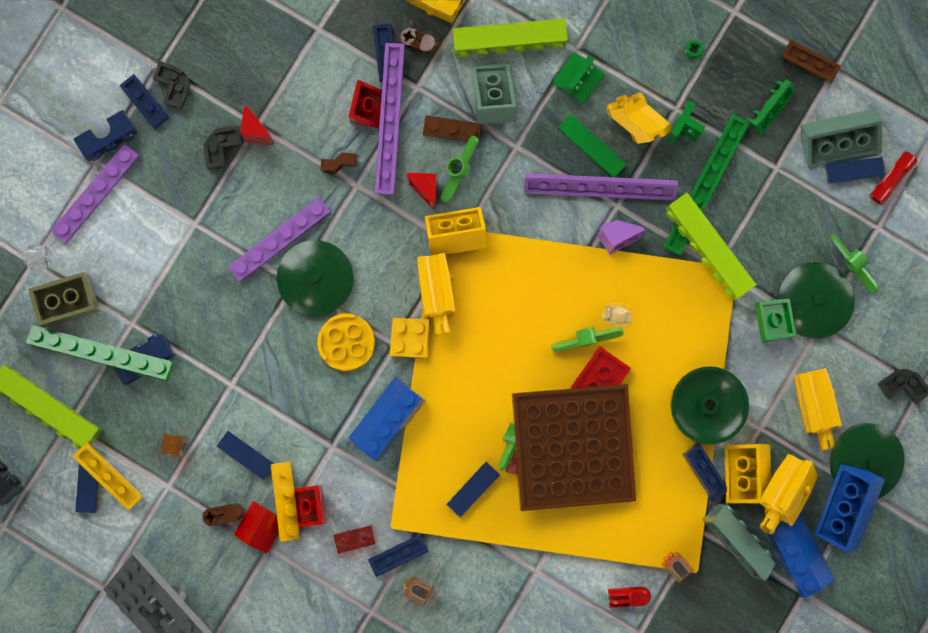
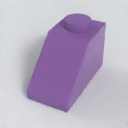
M616 220L612 223L606 222L600 227L598 238L608 253L612 254L640 240L645 229L641 226Z

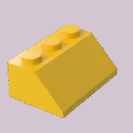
M481 207L425 216L431 255L461 253L463 251L488 248Z
M770 444L725 445L726 503H759L761 496L771 481Z

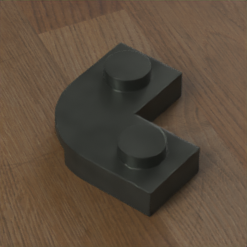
M159 61L152 78L155 81L169 85L163 103L182 110L190 90L189 79L180 68Z
M239 125L219 128L209 135L204 143V155L208 170L227 167L224 148L242 145Z
M908 369L896 370L877 383L888 399H891L903 389L915 404L928 396V386L917 372Z

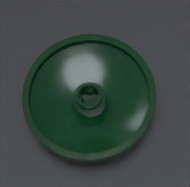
M310 240L297 244L284 255L278 267L277 286L281 297L293 310L306 316H324L336 311L347 301L353 288V270L347 256L338 247L326 241Z
M820 262L806 263L793 269L781 282L777 294V300L790 298L796 334L811 339L826 338L839 332L849 322L855 306L854 291L847 277L837 268Z
M708 366L694 369L678 381L671 395L670 409L675 425L687 438L701 444H719L730 440L743 428L749 413V399L745 387L734 374L719 367Z
M861 423L850 427L837 439L831 451L830 472L833 481H835L841 464L867 470L885 479L878 499L885 496L897 485L903 473L905 457L902 444L891 430L878 424Z

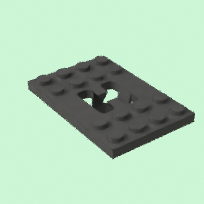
M138 550L131 555L103 589L106 595L116 603L120 611L132 621L141 633H212L191 610L186 594L180 588L170 586Z

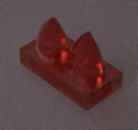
M371 525L333 535L338 554L376 544Z

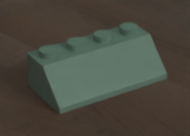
M875 109L802 124L801 143L807 167L812 168L881 153L882 119Z
M718 504L702 520L753 578L765 581L776 564L772 560L773 555L767 549L763 550L759 545L761 543L754 534H749L746 530L748 528L742 520L736 519L734 516L735 512L729 505Z

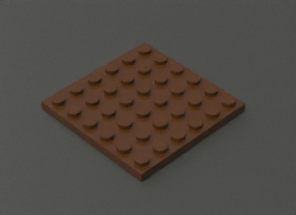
M628 384L512 393L520 511L636 501Z

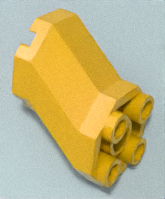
M642 92L628 98L627 95L616 98V102L607 105L608 115L626 129L637 144L651 142L655 140L654 137L659 135L661 138L672 131L671 124L647 105Z

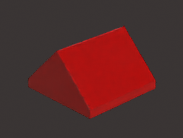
M357 80L348 115L350 123L379 128L381 89Z
M246 105L243 109L240 135L244 141L273 145L274 141L271 135Z
M408 173L406 175L407 183L432 209L436 208V174Z
M322 485L295 488L299 527L326 524Z
M253 500L234 535L247 545L268 553L279 534L277 514Z

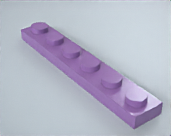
M123 144L51 229V232L67 244L140 156Z
M319 197L229 265V269L239 282H242L331 212Z

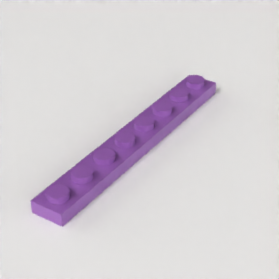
M385 43L375 194L395 195L404 44Z
M525 173L524 193L676 201L678 181Z

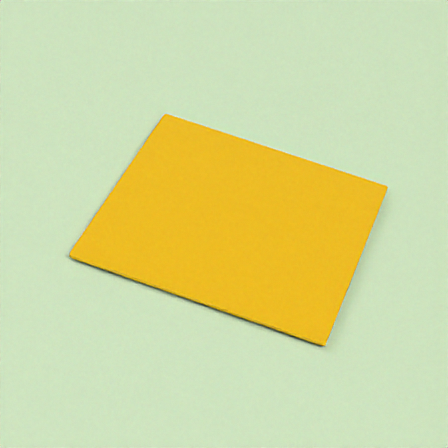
M486 232L488 248L445 254L449 274L451 273L454 276L451 286L455 315L448 316L451 332L445 335L442 325V335H435L434 320L429 318L431 320L429 357L415 358L411 389L426 401L404 430L391 528L668 569V564L669 569H671L669 561L672 558L677 560L674 557H682L693 569L691 573H697L699 570L705 523L702 519L706 515L708 494L683 456L697 442L687 438L675 425L671 415L670 401L676 384L690 371L708 366L724 369L733 298L730 299L725 294L724 286L713 278L712 270L700 262L623 251L609 254L606 249L490 232ZM423 309L421 319H425ZM594 327L596 333L614 328H622L624 332L621 337L587 346H578L557 352L552 351L551 347L555 343L577 338L576 331ZM601 346L631 368L621 384H628L636 501L520 511L516 449L505 470L498 468V463L508 444L503 441L504 435L510 423L514 424L512 393L570 389L598 347ZM701 444L712 462L715 444ZM487 462L500 476L460 518L446 504L479 468Z

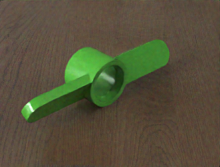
M471 136L461 157L452 158L448 162L447 171L450 176L440 196L444 202L452 199L460 180L469 175L470 165L468 162L478 144V137ZM462 163V170L455 174L456 165Z
M833 233L830 238L844 255L846 266L856 274L869 292L875 293L879 287L864 268L869 264L867 258L857 249L850 253L837 235Z
M594 327L576 331L577 338L555 343L551 347L552 351L557 352L578 346H587L621 337L624 332L622 328H614L596 333Z
M510 423L503 438V441L508 444L498 463V468L501 470L507 468L515 451L514 424Z

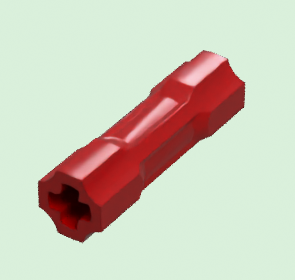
M903 152L882 182L869 195L870 198L877 204L884 205L905 175L918 162V159L910 152Z

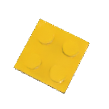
M393 318L390 356L428 358L431 320Z

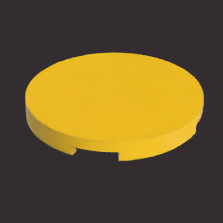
M339 314L330 318L321 328L317 339L318 351L322 359L332 368L340 371H353L364 366L370 360L375 349L374 333L369 324L362 318L353 314Z

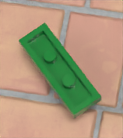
M787 79L783 83L776 81L779 89H770L772 97L765 102L763 110L761 112L754 110L756 119H747L749 124L754 126L758 134L763 135L796 92L791 81Z

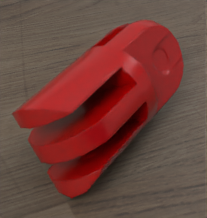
M645 587L608 589L609 608L645 606L651 600L650 591Z

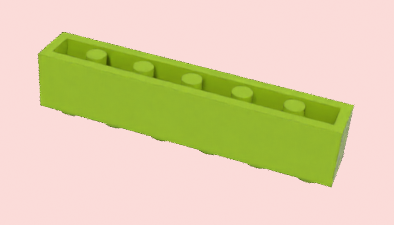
M566 18L453 28L455 56L459 55V57H469L470 54L485 56L489 52L505 54L507 51L515 50V52H525L526 49L541 51L545 47L561 49L567 46L568 41Z
M685 193L665 208L668 218L672 222H676L679 226L678 231L680 234L688 238L692 250L700 254L702 263L705 267H709L712 270L713 278L718 283L721 282L725 288V294L730 299H739L756 286V283L688 193Z
M2 365L0 368L1 396L7 395L10 397L9 401L17 407L21 405L26 408L25 412L32 417L37 416L42 419L40 423L48 428H51V426L57 430L56 434L64 439L67 437L73 441L72 445L78 449L86 442L92 446L102 429L10 366Z

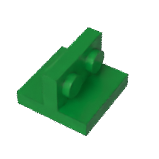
M574 52L552 84L583 105L605 73L593 65L594 59L588 55L584 59Z
M689 100L666 142L673 145L680 132L684 138L690 141L698 140L706 126L689 117L696 103Z
M790 298L754 303L762 343L797 336Z

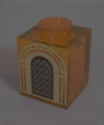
M164 434L160 453L183 457L187 437Z
M671 551L663 558L662 566L677 583L682 582L694 571L679 552L673 554Z
M413 576L412 579L407 578L402 589L406 590L405 596L425 605L434 586Z

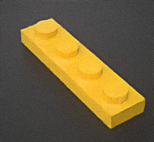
M88 442L72 456L128 511L143 497Z
M291 462L271 464L280 542L300 539Z

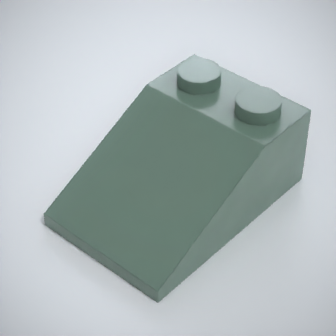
M509 64L473 66L472 76L478 124L515 122L516 102Z

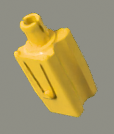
M405 0L426 11L428 15H434L450 23L454 22L458 11L465 2V0Z
M445 253L417 257L425 319L433 318L435 335H442L441 325L443 326L444 335L449 334L451 331L448 316L455 315L451 286L454 276L451 273L449 274Z
M826 368L793 376L805 433H817L821 451L832 449L835 443L831 430L835 429L836 426L841 428L842 423L834 395L835 390L832 388Z
M788 454L776 470L759 500V503L765 507L764 512L766 515L760 524V528L764 532L768 533L769 531V534H773L780 521H785L790 526L794 525L818 478L813 462L800 460Z

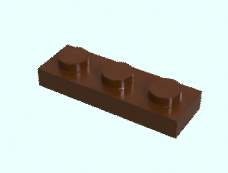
M792 40L789 41L781 56V59L830 84L841 65Z
M426 115L423 135L468 142L471 136L478 137L479 144L482 124Z

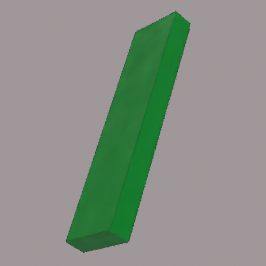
M572 114L558 127L568 139L610 177H616L627 165Z

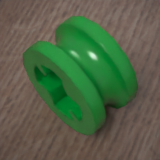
M697 40L690 41L686 46V55L691 59L699 58L702 54L703 46ZM691 46H694V48L698 47L697 53H694V51L690 52Z

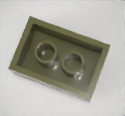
M85 272L28 289L38 326L43 328L100 311L90 275Z

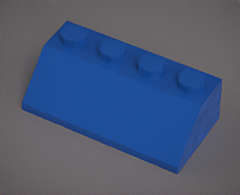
M395 377L348 438L374 461H379L426 400Z
M841 464L814 535L848 553L858 550L885 479L867 470Z
M801 513L793 526H790L785 521H780L773 534H769L768 531L767 534L800 597L807 598L824 589L835 580Z

